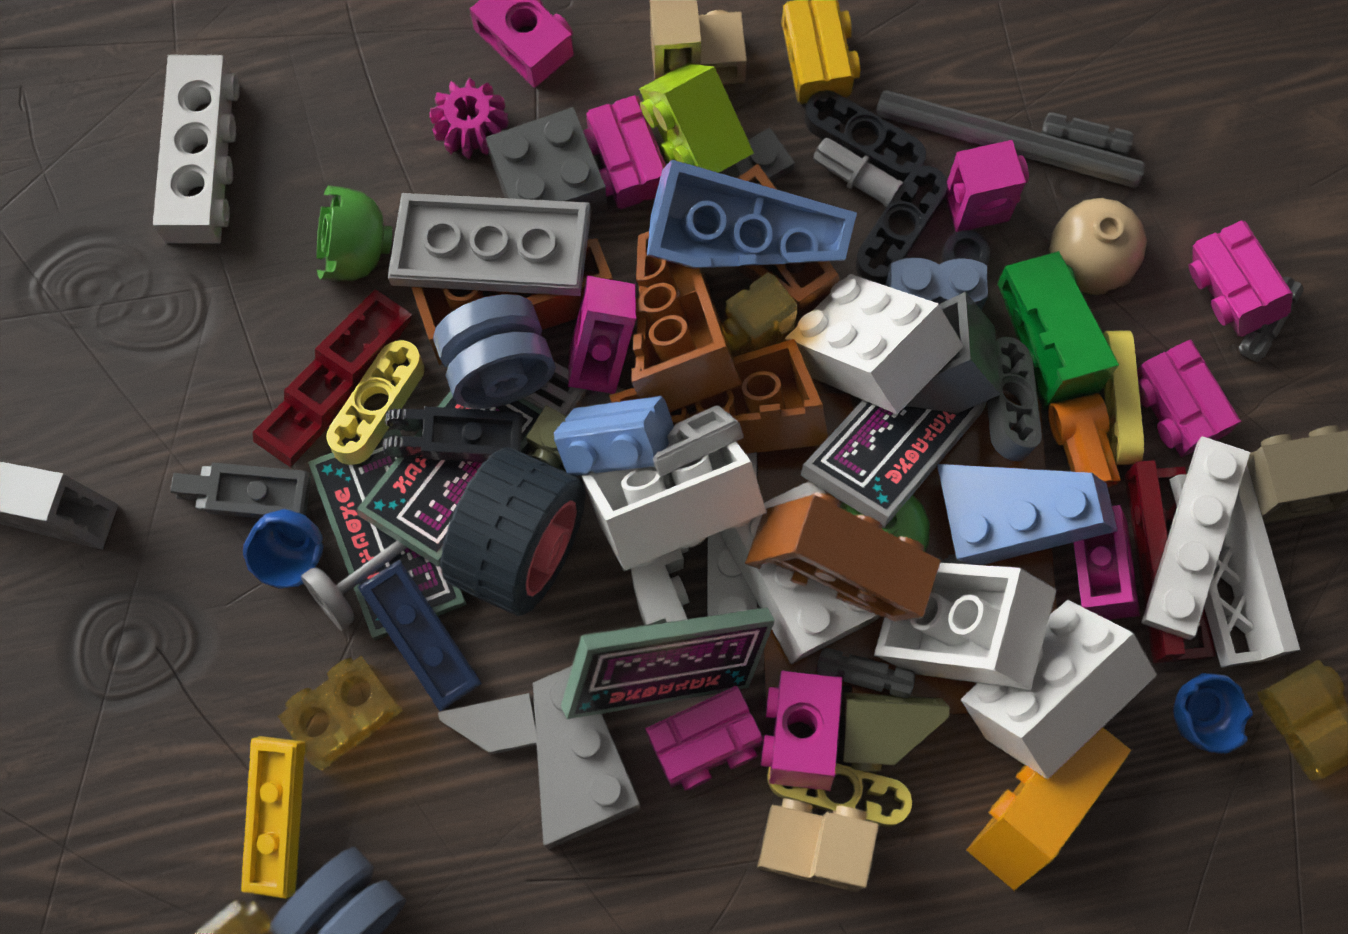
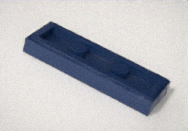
M401 560L396 561L357 587L439 711H442L482 684Z

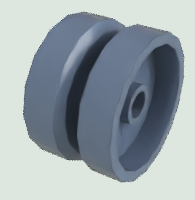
M507 294L484 297L462 305L446 315L436 326L433 340L440 360L444 367L448 368L446 378L452 396L458 405L469 409H488L504 406L529 396L542 388L552 378L556 366L545 338L540 336L542 327L530 300L520 295Z
M351 847L323 866L290 898L271 923L270 930L273 934H382L402 910L406 899L387 880L376 882L367 887L373 876L375 866L356 847Z

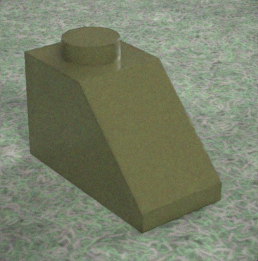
M843 692L839 753L843 762H851L852 769L860 771H880L881 764L895 765L949 717L950 707L943 698L910 696L905 699L894 695Z

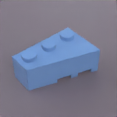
M937 464L956 558L969 565L980 566L1118 531L1107 483L1093 473Z

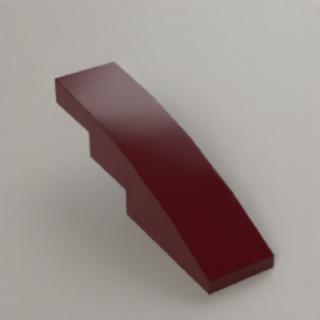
M375 289L315 348V359L284 389V401L252 432L253 442L291 468L334 421L382 348L391 342L397 341L412 320V313Z

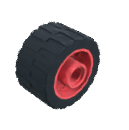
M505 447L494 452L479 467L474 477L466 486L449 522L440 559L443 579L446 580V583L514 615L522 616L533 610L555 582L574 544L585 507L586 492L583 481L511 447Z

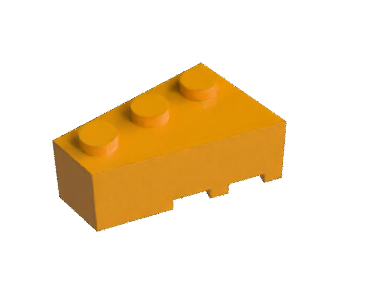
M1102 727L1049 779L1024 765L1016 775V778L1021 781L1013 792L1007 789L988 812L993 816L966 851L1012 890H1016L1054 859L1132 750Z

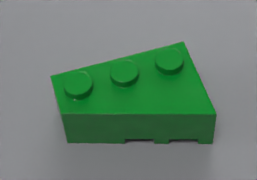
M1059 251L1005 266L997 284L1017 339L1028 348L1033 360L1036 391L1043 410H1048L1051 403L1095 393L1099 394L1119 364L1077 286L1072 268L1066 265Z

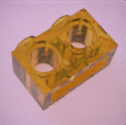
M362 656L356 660H353L351 657L346 658L328 671L327 676L329 679L313 691L308 687L293 695L285 704L287 710L278 715V718L295 741L305 742L306 758L312 766L321 771L403 711L374 669ZM358 683H368L371 688L369 699L360 706H350L348 703L350 689ZM316 713H327L329 724L326 731L320 736L309 737L306 728L308 720Z

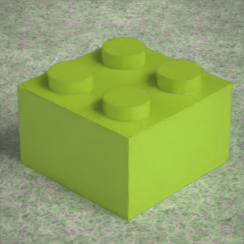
M686 63L639 89L644 99L640 103L641 111L648 124L652 128L657 126L664 141L660 145V150L667 164L671 160H676L719 173L754 154L714 66Z

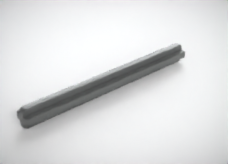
M888 90L883 91L877 106V115L882 118L983 146L1013 140L1018 156L1023 155L1025 158L1133 188L1139 185L1145 170V164L1140 160Z

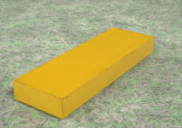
M262 736L251 738L241 892L279 898H289L296 893L305 742Z

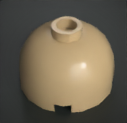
M1104 198L1084 200L1070 208L1061 218L1052 233L1049 254L1060 252L1066 265L1072 268L1080 292L1094 295L1106 294L1108 290L1117 289L1120 286L1122 288L1131 281L1143 263L1147 238L1142 222L1130 208L1118 201Z

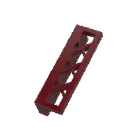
M1155 460L1135 462L1125 474L1145 610L1168 538L1165 523H1168L1170 526L1172 525L1174 519L1172 514L1177 509L1176 502L1173 503L1168 511L1163 508L1159 481H1170L1169 479L1177 475L1186 474L1185 466L1157 469ZM1203 608L1197 628L1200 648L1185 649L1183 637L1148 626L1153 664L1204 660L1216 657L1205 608Z

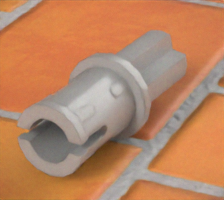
M825 138L815 151L813 160L817 164L847 181L846 187L849 189L855 186L883 203L885 207L889 205L903 184L902 181H898L870 164L868 156L865 155L862 159L829 138Z

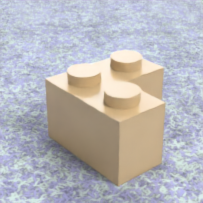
M650 0L651 48L655 80L689 63L714 66L722 84L745 83L746 52L741 12L729 13L724 10H715L708 12L706 15H698L697 0Z
M783 799L782 806H771L757 869L852 892H858L866 888L878 829L877 823L866 821L867 812L851 807L837 806L836 810H833L832 813L826 812L823 816L811 814L813 805L791 799Z

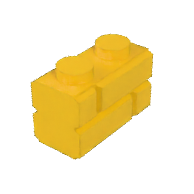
M794 0L786 2L783 6L782 27L798 102L805 104L813 94L823 90L833 91L843 97H848L852 92L854 79L860 78L857 51H849L846 40L851 38L852 35L849 12L840 11L838 0Z

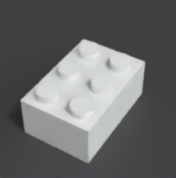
M852 274L836 283L831 289L830 294L813 311L805 314L799 320L798 326L785 338L787 341L795 339L812 378L895 414H898L964 347L938 303Z
M736 441L661 477L657 474L655 466L603 473L591 472L582 476L599 525L624 571L633 567L649 565L664 554L681 547L698 545L708 536L728 528L742 527L748 524L752 518L767 513L752 463Z
M808 481L765 502L764 506L766 509L809 496L812 493H826L823 489ZM762 515L752 518L748 524L742 527L728 528L721 533L760 608L768 607L775 619L772 630L791 664L875 622L881 617L835 599L837 591L809 578L805 587L791 582L793 572L782 567L766 563L762 564L759 570L746 565L745 562Z
M940 563L924 616L902 621H893L884 617L874 655L897 667L911 670L919 675L1031 689L1056 589L1021 568Z
M1067 600L1050 614L1031 689L977 682L960 700L986 740L1041 776L1049 779L1153 680L1157 674L1132 632Z

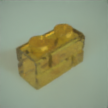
M766 273L750 284L749 291L743 289L726 301L725 321L721 323L733 357L787 341L785 338L794 330L797 303L774 274Z

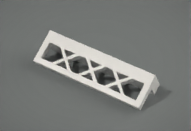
M1247 464L1204 605L1221 668L1270 661L1300 650ZM1187 474L1177 475L1169 479L1176 506H1178ZM1220 577L1232 586L1235 598L1231 606L1219 596L1217 583ZM1234 625L1245 633L1250 652L1235 654L1230 636Z

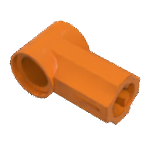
M1095 393L1049 404L1048 417L1051 431L1057 444L1064 447L1071 472L1093 473L1106 482L1107 487L1117 485L1121 479L1107 437L1109 432V416L1101 395Z

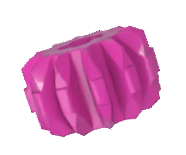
M469 77L465 87L459 88L457 84L451 81L449 85L451 94L437 92L435 98L437 107L430 109L429 116L431 123L434 124L432 129L434 137L438 142H444L445 148L450 154L462 148L464 157L469 160L473 154V149L479 148L487 156L489 150L486 137L502 132L501 130L506 129L509 124L508 115L504 112L506 108L504 99L501 95H494L493 88L488 82L476 89L475 81L471 77Z

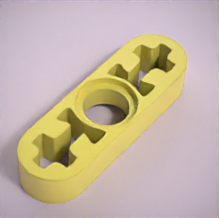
M1130 330L1105 331L1103 335L1119 364L1104 385L1105 405L1109 416L1108 439L1116 465H1133L1135 462L1142 461L1144 454V435L1134 338Z
M399 340L383 347L327 431V442L334 456L341 463L355 465L362 463L371 456L389 429V426L385 424L387 411L394 408L402 409L424 374V364L414 344ZM408 359L409 365L407 367L400 365L394 371L392 366L394 363L403 364ZM392 380L394 381V383H395V385H396L395 387L391 384V381H392ZM382 393L389 396L387 404L379 410L370 411L364 408L365 401L371 395ZM357 417H359L362 420L360 425L356 419ZM356 434H358L360 440L357 443L354 441H349L346 444V446H344L342 440L345 437L348 439H353L356 436Z
M836 763L835 775L847 777L853 785L852 798L846 803L838 804L832 802L826 796L825 790L815 789V798L806 795L809 788L792 787V789H786L782 787L783 785L769 784L770 789L783 799L808 803L815 808L829 812L836 810L837 806L855 808L862 796V781L871 783V787L867 792L871 795L883 796L887 789H891L895 792L894 800L901 803V809H894L889 814V817L881 814V805L870 801L864 803L865 812L868 813L866 821L877 823L883 827L899 824L909 815L912 808L911 794L908 788L900 781L867 771L855 770L852 767ZM771 767L768 768V772H767V781H768V784H769V779H770V768H771Z

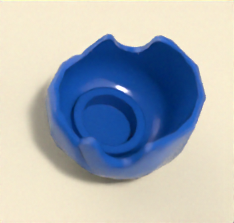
M285 508L267 513L256 522L243 545V555L247 568L261 583L279 589L298 587L304 584L301 575L315 568L322 557L324 544L322 543L323 536L318 526L304 514Z
M1202 673L1194 677L1180 688L1173 706V714L1179 733L1198 749L1228 754L1243 746L1248 740L1244 729L1253 712L1245 700L1242 688L1228 676Z

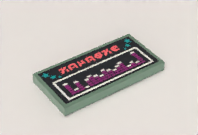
M451 391L438 406L469 409L458 405ZM520 399L504 406L478 409L523 413L521 452L525 454L529 448L526 437L543 410L525 399ZM420 429L414 437H422L423 429ZM421 456L414 459L399 457L357 508L358 516L439 567L442 557V546L449 522L466 486L484 462L422 459Z
M392 429L387 431L371 456L362 463L355 465L341 463L336 459L333 452L308 462L349 575L397 541L359 517L357 508L397 459V457L387 456L382 449L383 441L387 437H402L400 430ZM406 548L354 587L374 641L389 636V634L357 587L396 561L401 560L437 616L467 605L461 589L446 583L441 573V566L437 567L409 548Z
M767 607L582 635L562 699L561 708L566 719H573L721 693L736 685L739 689L749 688L775 619Z

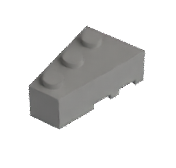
M572 666L533 682L543 844L547 850L641 810L602 714L566 719L561 703Z

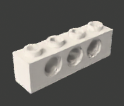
M168 55L153 226L165 243H221L222 227H227L229 224V205L227 199H224L225 184H231L233 177L232 161L228 156L229 142H234L236 137V123L233 114H231L232 101L238 100L239 81L237 74L231 73L223 55ZM210 103L206 109L195 111L200 105ZM207 145L203 151L191 154L192 150L197 146ZM204 187L199 194L191 197L187 196L193 188Z

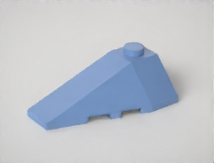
M671 160L662 169L651 213L647 256L690 268L842 261L846 259L857 213Z

